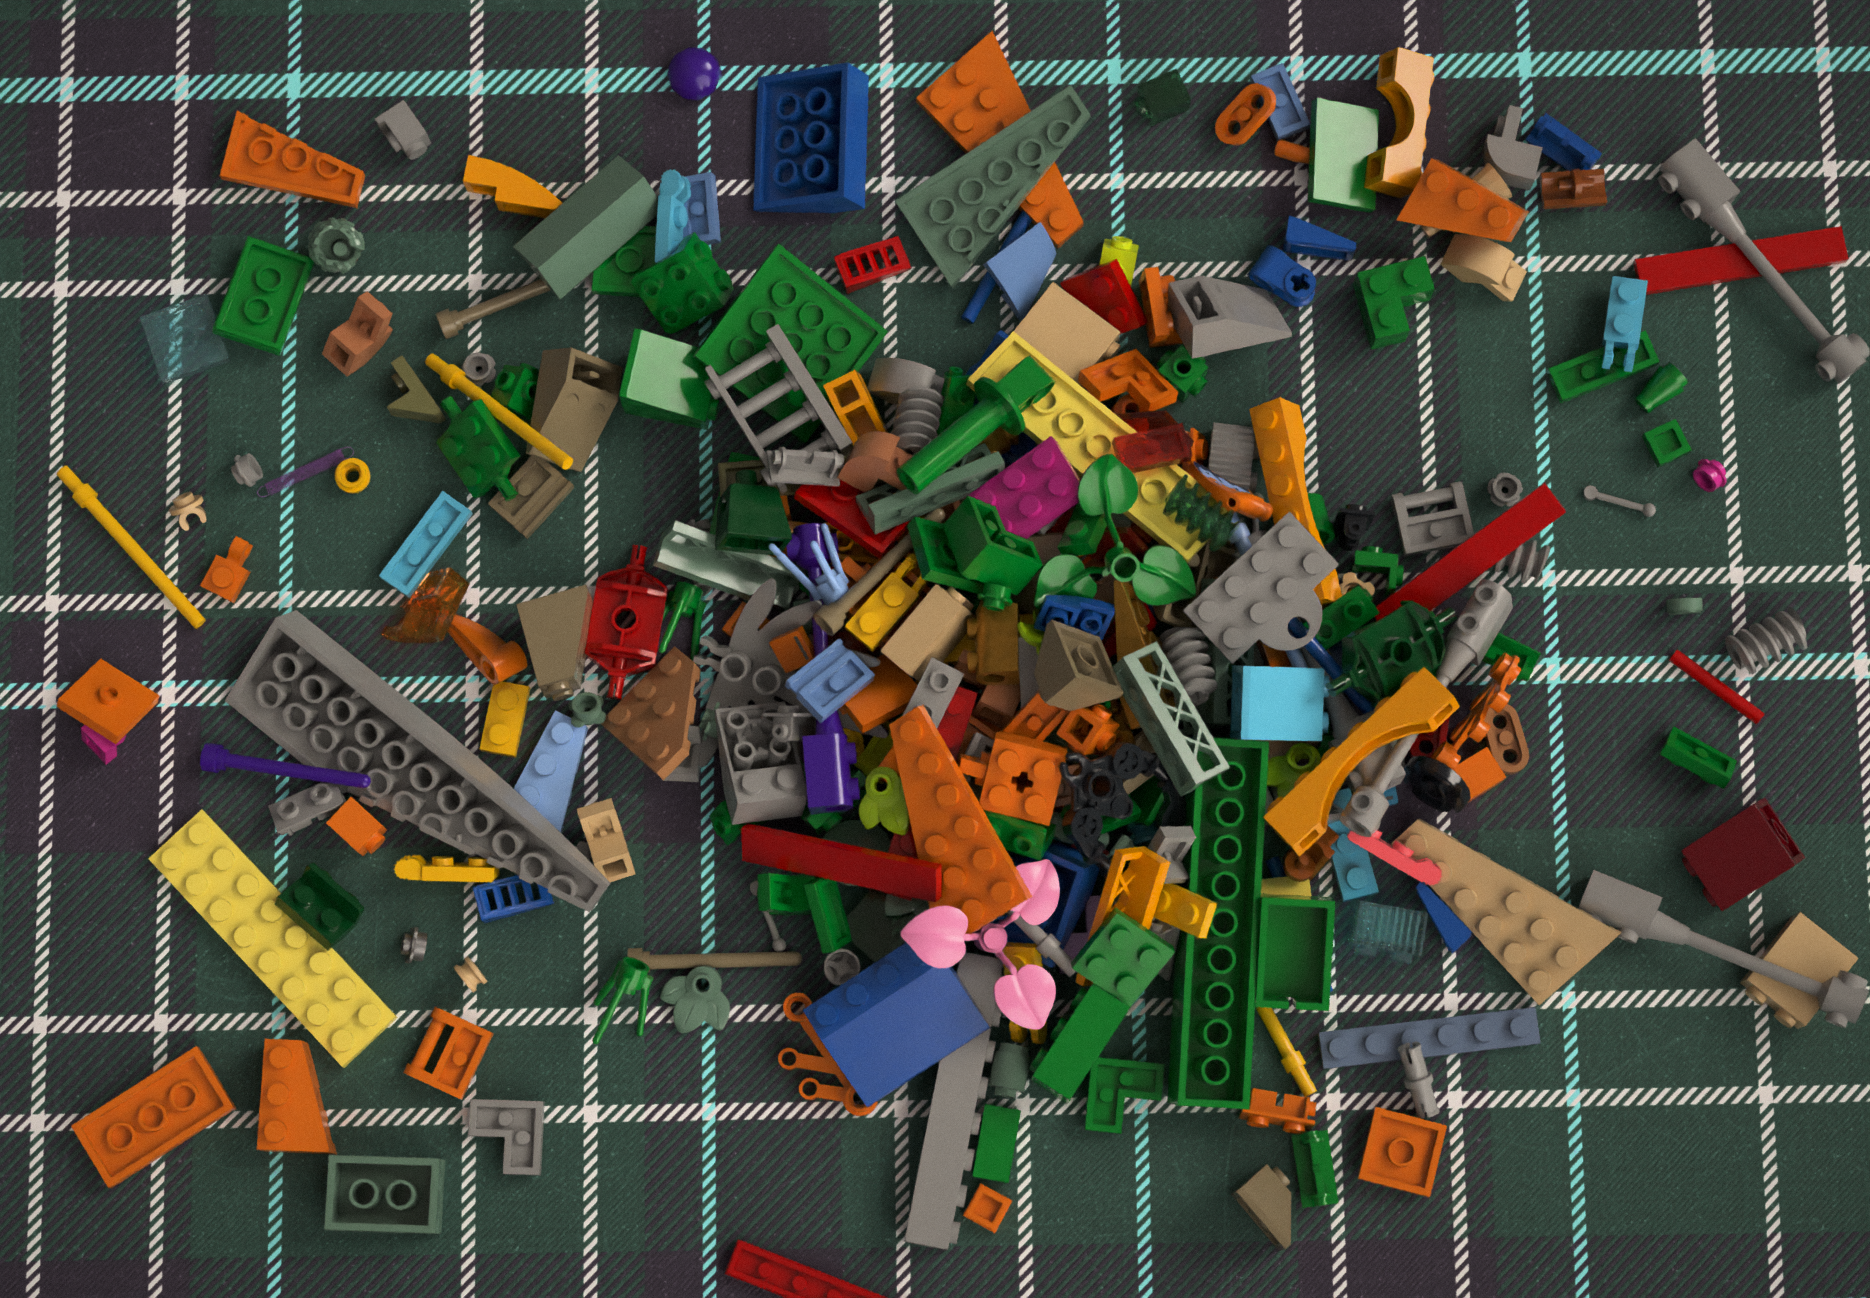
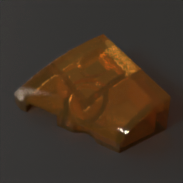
M451 567L429 572L416 591L401 606L406 612L405 616L397 626L388 627L386 625L381 635L387 640L404 643H435L443 641L470 583Z

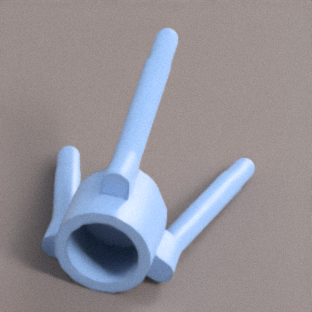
M826 523L821 525V530L834 569H830L817 542L811 541L810 546L824 573L815 579L818 586H815L775 544H769V549L809 590L814 600L822 598L824 604L829 605L831 602L839 600L850 590L847 586L849 580L843 571L833 538Z

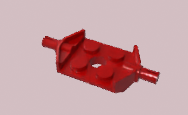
M632 545L630 565L627 564L626 568L613 570L597 577L584 654L608 673L610 682L606 698L614 699L615 693V699L622 700L624 680L632 675L650 670L657 664L656 657L666 597L669 594V590L657 578L645 571L644 562L647 547L641 545L640 551L638 545ZM623 611H631L636 616L633 626L627 629L620 628L616 624L618 614Z

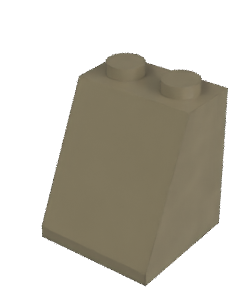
M587 585L516 604L537 683L546 699L552 697L553 701L564 700L574 695L573 691L581 689L586 661L584 653L594 601Z

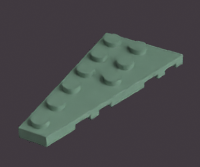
M1071 85L895 201L952 289L1091 117Z

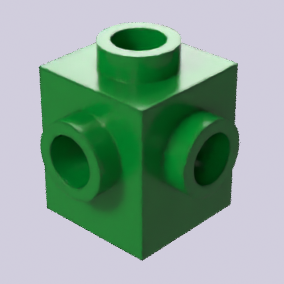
M1180 345L1175 352L1168 350L1157 363V366L1160 368L1158 372L1178 391L1177 399L1181 403H1184L1190 395L1196 397L1208 382L1205 379L1208 366L1205 365L1206 359L1204 357L1192 359L1183 345ZM1180 365V366H1181L1182 368H1184L1188 373H1186V374L1180 373V372L1177 370V367Z
M520 363L519 367L504 365L495 380V387L491 397L520 419L531 421L539 370L526 363Z

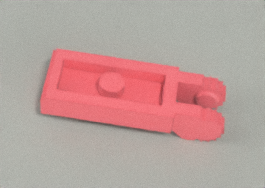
M1349 830L1347 834L1348 840L1420 882H1425V885L1434 886V884H1438V881H1441L1442 871L1439 868L1440 866L1436 865L1437 863L1434 864L1428 858L1416 860L1411 857L1414 851L1396 840L1391 845L1380 839L1381 831L1377 830L1371 837H1364Z

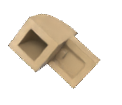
M1465 234L1454 235L1440 264L1461 282L1481 283L1502 301L1513 302L1527 273L1525 269L1512 260L1515 254L1504 246L1483 237Z
M612 798L578 808V816L588 842L594 866L609 882L635 875L634 866Z

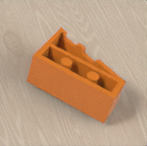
M1431 158L1396 220L1512 242L1529 211L1440 160Z
M264 1040L257 1150L264 1152L337 1155L328 1125L327 1113L323 1106L308 1043L302 1040Z

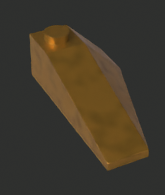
M1117 579L1113 580L1117 662L1122 657L1156 641L1162 649L1163 643L1160 641V637H1156L1152 631L1149 632L1146 626L1150 623L1149 614L1143 602L1136 596L1132 587V580L1128 582H1121ZM1151 654L1139 659L1146 672L1157 675L1158 666ZM1161 687L1160 697L1162 701L1167 705L1175 707L1173 692ZM1122 695L1120 697L1119 711L1123 721L1130 725L1131 730L1141 728Z

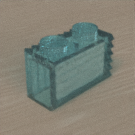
M1356 900L1352 908L1347 946L1355 947L1354 954L1376 957V952L1391 954V961L1411 964L1412 958L1419 959L1422 956L1428 913Z

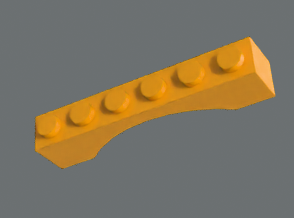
M856 370L823 385L853 445L863 434L875 431L888 433L861 374ZM927 513L919 516V518H925ZM908 527L897 539V542H900L909 533ZM914 548L904 557L905 559L911 553L915 554ZM918 562L911 570L917 577L921 574Z
M1279 397L1250 408L1249 411L1268 498L1273 508L1274 525L1290 511L1325 549L1313 518L1307 494L1304 471V451L1307 437L1300 406ZM1336 569L1313 589L1320 600L1322 609L1342 596Z
M1425 667L1419 672L1410 673L1402 681L1401 688L1392 697H1385L1376 705L1373 715L1365 722L1361 721L1350 729L1347 734L1348 738L1338 747L1330 748L1324 753L1320 760L1321 763L1312 772L1303 773L1295 781L1294 788L1285 797L1281 796L1275 799L1269 805L1268 813L1263 818L1300 857L1326 832L1328 817L1335 796L1353 769L1376 749L1396 739L1436 730L1460 707L1454 695Z

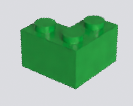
M1426 256L1357 272L1353 287L1371 350L1405 342L1410 329L1403 307L1430 300L1435 288Z
M967 496L942 525L948 539V545L958 564L957 568L969 580L1001 585L1011 589L1012 594L1018 595L1043 566L1033 541L1005 531L996 506Z

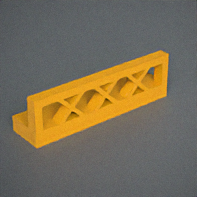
M1145 846L1116 849L1088 940L1115 907L1147 929H1150L1170 861ZM1126 860H1130L1129 867L1122 874ZM1120 894L1118 901L1112 907L1114 899ZM1077 973L1076 983L1082 987L1093 984V982Z

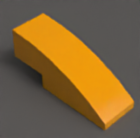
M468 155L463 178L467 192L495 196V203L499 211L546 218L563 204L548 189L527 175L498 162Z

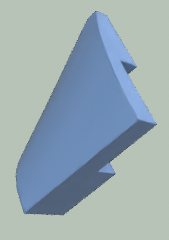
M1041 222L983 264L1004 292L1001 295L1020 321L1028 314L1056 256L1053 242Z

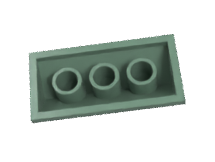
M618 155L516 243L513 248L555 296L561 300L657 216L658 196L645 177Z

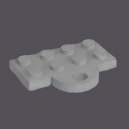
M1289 511L1193 600L1183 612L1231 664L1258 640L1276 650H1295L1308 644L1319 631L1322 622V606L1313 589L1339 564ZM1294 617H1301L1308 624V632L1302 638H1294L1288 632V623Z

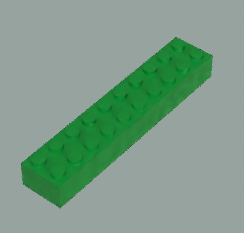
M1213 738L1230 768L1203 782L1192 792L1184 795L1186 801V822L1183 826H1191L1196 838L1182 860L1189 878L1185 883H1179V886L1212 900L1217 905L1206 938H1198L1180 930L1175 954L1167 1103L1177 1106L1249 1109L1265 828L1263 816L1266 810L1269 742ZM1198 751L1196 760L1203 772L1214 768L1215 765L1209 754Z

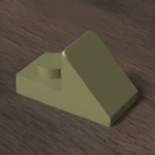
M403 355L392 361L391 365L396 373L391 378L404 395L387 406L390 414L395 417L433 423L445 421L446 419L442 411Z

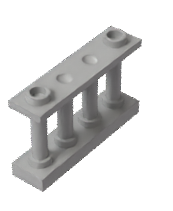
M776 324L766 331L770 342L765 344L766 348L719 377L712 366L709 365L705 368L709 379L704 381L715 400L719 397L723 399L765 467L760 470V473L768 486H777L781 494H784L787 491L785 483L770 482L767 456L763 448L810 419L813 422L819 419L825 431L821 433V438L801 450L813 453V451L825 452L828 449H838L840 454L846 456L853 447V442L784 332ZM773 360L776 363L780 360L783 361L788 369L783 374L785 378L736 406L727 392V388ZM800 389L807 401L802 403L803 407L755 436L745 418L789 391L793 390L796 392Z

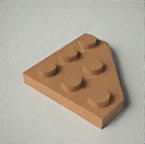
M675 646L606 715V720L601 723L610 734L663 781L689 755L691 742L687 739L689 725H692L694 722L697 701L693 694L695 683L699 682L701 671L690 658Z

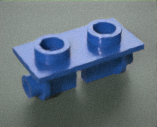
M1547 113L1540 117L1534 129L1525 139L1531 145L1543 147L1542 153L1567 171H1571V169L1590 170L1602 155L1601 152Z

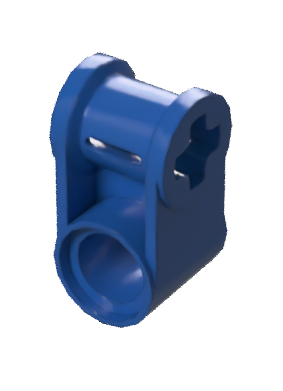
M1268 245L1247 274L1256 285L1272 292L1294 307H1304L1314 298L1316 287L1314 274L1274 246ZM1306 284V289L1301 288L1298 292L1293 290L1294 285Z

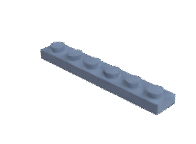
M1535 1007L1317 1033L1322 1070L1401 1061L1398 1047L1410 1043V1048H1412V1042H1420L1423 1058L1538 1045L1541 1043Z

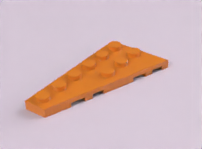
M993 31L986 35L916 97V103L966 154L1031 111ZM1054 162L1018 208L1027 213L1034 225L1041 222L1050 236L1053 245L1058 249L1083 227L1084 222Z
M924 705L917 706L890 723L891 737L918 859L942 864V898L937 902L928 901L929 909L937 906H951L959 909L968 919V927L965 934L974 933L1033 896Z

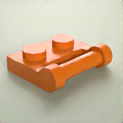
M434 1006L430 1015L433 1019L412 1063H407L403 1073L463 1100L492 1039L493 1033ZM445 1025H450L454 1029L433 1073L424 1071Z

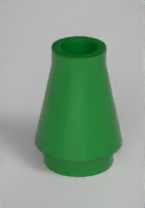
M1668 362L1664 367H1658L1634 400L1649 414L1658 406L1684 392L1683 387L1688 381L1673 364Z

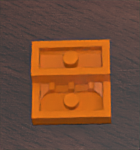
M885 654L877 657L881 662L880 665L869 667L875 674L874 680L838 709L842 715L847 713L862 734L903 713L917 687L914 680Z

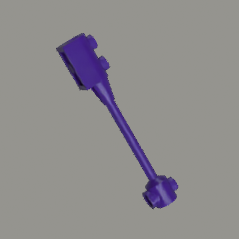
M809 523L796 526L793 529V533H791L792 540L786 546L788 558L792 562H796L797 566L808 571V579L815 586H818L815 579L822 575V569L810 546V542H817L828 565L832 562L821 530L823 523ZM837 532L830 533L839 554ZM809 592L810 601H814L811 593ZM812 617L816 657L828 648V635L817 625ZM837 710L822 723L816 719V735L802 736L808 808L811 815L850 810L853 808V800L860 799L858 777L851 778L850 764H857L855 742H848Z

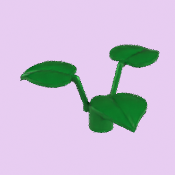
M1105 454L1092 462L1080 479L1077 492L1078 501L1083 511L1090 516L1104 513V518L1115 547L1106 553L1104 567L1090 566L1085 569L1081 559L1072 554H1059L1045 562L1038 574L1034 606L1040 610L1047 595H1070L1093 599L1097 592V584L1089 576L1092 573L1102 574L1103 576H1108L1111 573L1115 579L1121 582L1132 580V587L1136 596L1141 601L1150 605H1166L1178 600L1195 597L1196 587L1193 574L1187 562L1176 550L1165 545H1155L1146 550L1143 562H1140L1129 549L1123 547V542L1120 540L1111 513L1121 514L1133 506L1138 496L1136 478L1131 470L1113 454Z

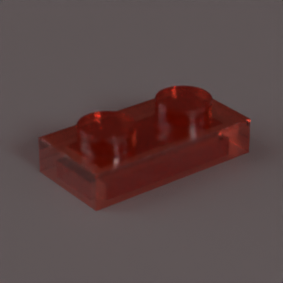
M1183 423L1114 437L1112 441L1116 458L1129 468L1132 473L1188 462L1193 456Z

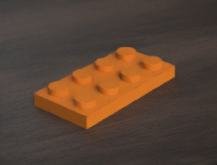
M195 1046L71 1125L107 1187L113 1188L236 1109V1106L201 1049Z

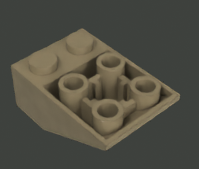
M572 347L543 350L530 426L573 458V463L568 469L581 472L618 402L623 367ZM527 442L526 454L554 463Z

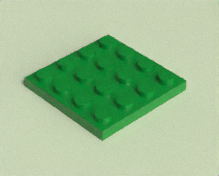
M777 244L692 357L705 367L711 365L719 377L766 348L765 344L770 342L766 331L778 324L832 408L833 406L823 385L853 370L859 372L888 331L784 247ZM773 360L731 387L745 399L749 400L785 378L783 374L788 369L782 360L777 363ZM800 389L796 392L791 390L760 410L778 423L803 407L802 403L807 401ZM810 419L789 433L801 443H806L821 422L819 419L814 422Z

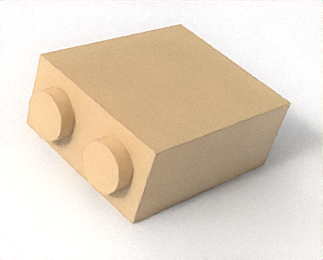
M1054 282L1051 283L1014 330L1016 334L1081 387L1083 386L1078 382L1080 370L1113 358L1121 347L1118 344L1119 330Z
M935 584L880 651L908 675L920 681L931 657L944 662L968 633L967 620L968 618H975V615L971 612L974 605L953 587L949 586L945 591L938 584Z
M1801 912L1790 918L1760 956L1763 960L1824 983L1833 976L1837 977L1840 970L1848 972L1859 959ZM1749 970L1740 982L1747 988L1745 994L1759 1005L1766 1003L1776 1011L1774 1017L1788 1028L1795 1026L1799 1029L1806 1026L1819 1010L1816 996Z

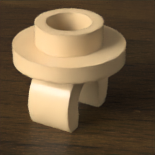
M186 492L172 500L174 505L169 508L171 516L179 515V523L183 530H189L186 517L191 513L197 514L202 523L206 522V512L199 506L204 501L201 495L193 496L192 492Z

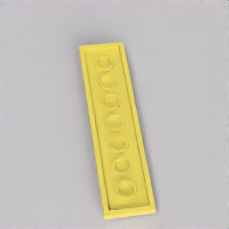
M1013 331L968 378L966 385L975 392L974 383L981 377H987L997 383L1010 373L1020 361L1031 356L1056 383L1045 397L1022 412L1025 422L1023 432L1038 444L1052 436L1060 445L1080 479L1092 462L1105 454H1113L1131 470L1138 484L1137 499L1133 506L1123 514L1159 544L1176 550L1188 564L1224 524L1232 512L1223 508L1197 480Z
M201 809L148 858L342 1067L345 1068L398 1018L333 948L327 951L275 905L277 897L281 892L204 810Z

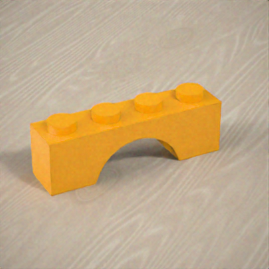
M1400 47L1380 55L1376 89L1388 99L1393 108L1396 130L1388 147L1368 155L1364 188L1401 198L1412 193L1422 176V156L1426 148V121L1430 114V87L1434 81V72L1432 71L1433 57Z

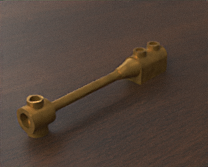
M999 427L977 446L985 443L991 454L999 451L1000 455L1010 450L1011 445H1018L1019 435L1009 434ZM980 600L979 607L975 611V618H968L967 620L968 640H976V651L968 652L967 654L968 673H976V681L985 685H1020L1018 637L1021 635L1017 628V624L1020 622L1018 604L1012 603L1011 606H1005L1003 612H997L982 607L983 600Z

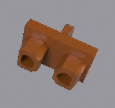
M1571 169V171L1544 172L1540 174L1543 209L1606 206L1607 204L1604 169Z
M1327 825L1326 832L1300 857L1290 848L1283 857V869L1288 878L1297 882H1303L1308 879L1311 881L1335 853L1331 846L1339 838V835Z

